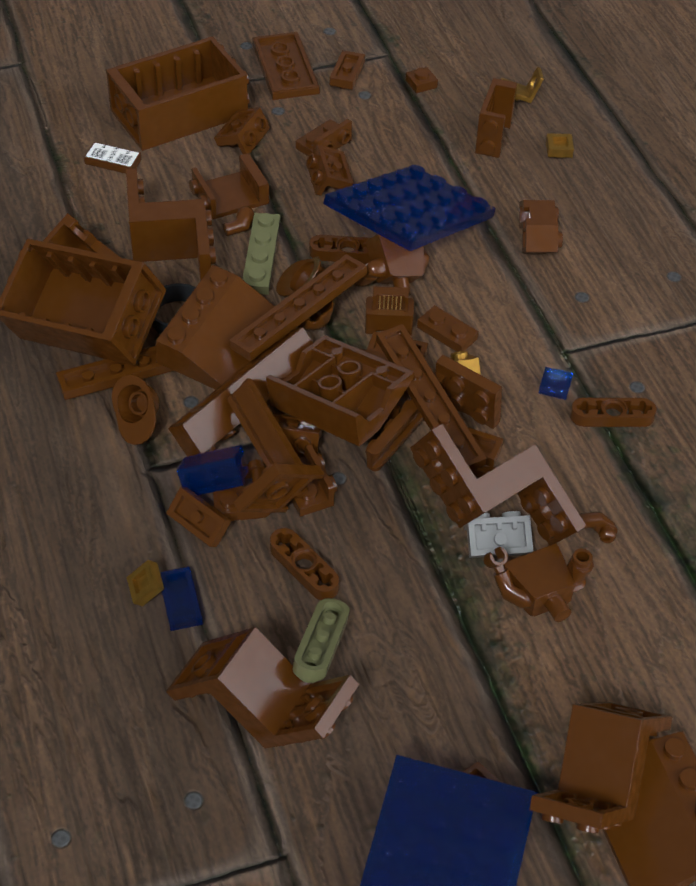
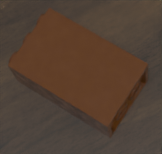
M213 36L106 69L110 110L142 151L227 123L237 110L248 109L250 104L247 93V85L249 84L247 72L238 66L236 60L225 51L224 46L219 44Z
M27 238L0 297V321L20 339L135 366L165 295L166 288L144 262Z

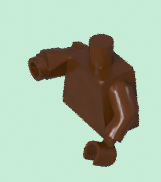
M379 233L367 240L366 247L371 261L365 264L367 265V274L354 285L363 287L374 281L381 284H393V287L409 288L408 296H410L409 283L423 276L430 260V256L424 249V235Z
M557 543L507 561L508 554L506 550L498 547L494 550L498 558L497 562L494 560L491 552L485 554L483 559L487 567L494 568L495 573L493 576L504 600L524 609L530 616L534 617L549 611L556 622H561L571 615V609L567 604L571 601L573 593L583 589L586 585L585 578L588 577L594 567L593 556L586 549L574 551L568 564H566Z

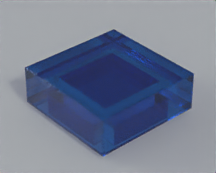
M545 367L538 393L567 400L573 373Z

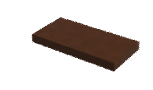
M298 32L252 38V45L272 100L320 93L319 84Z

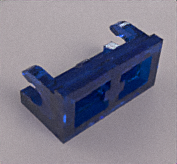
M242 445L184 457L177 468L182 487H187L195 494L201 495L243 486L245 484L244 479L248 473V467L242 466L241 458H243L244 454Z

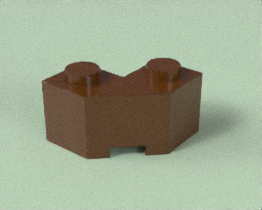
M522 200L519 202V228H523L522 253H557L558 248L562 247L563 234L562 231H558L559 209L555 206V200Z

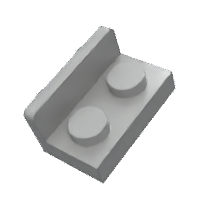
M520 511L504 512L502 517H490V513H484L464 525V530H467L469 558L484 557L489 552L492 553L493 557H496L494 550L498 547L504 548L508 556L526 555L533 552L530 515L521 516Z

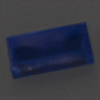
M190 567L160 572L164 585V590L161 592L170 631L203 625Z

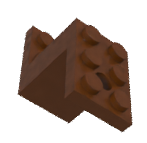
M137 168L126 169L133 260L147 262L198 258L201 281L211 268V264L216 263L215 246H213V228H207V226H212L211 210H205V200L194 199L145 203L144 196H139L144 195L143 179H138Z
M443 424L432 429L410 447L415 463L420 468H423L429 478L432 490L441 497L446 505L448 516L453 522L457 523L459 528L516 493L521 499L520 502L523 509L531 515L537 525L538 533L548 542L549 546L586 527L585 522L536 444L478 479L474 476Z
M256 627L203 642L166 690V693L175 701L188 697L193 698L196 695L205 693L211 694L266 749L317 739L322 740L329 736L335 728L334 722L339 714L352 703V695L359 686V683L351 675L311 684L303 682L293 673V665Z
M612 702L573 704L558 790L532 795L530 810L542 813L541 819L559 824H562L564 820L577 823L576 828L578 830L589 833H599V829L609 830L613 825L622 826L623 822L635 819L649 736H658L659 732L670 730L673 716Z

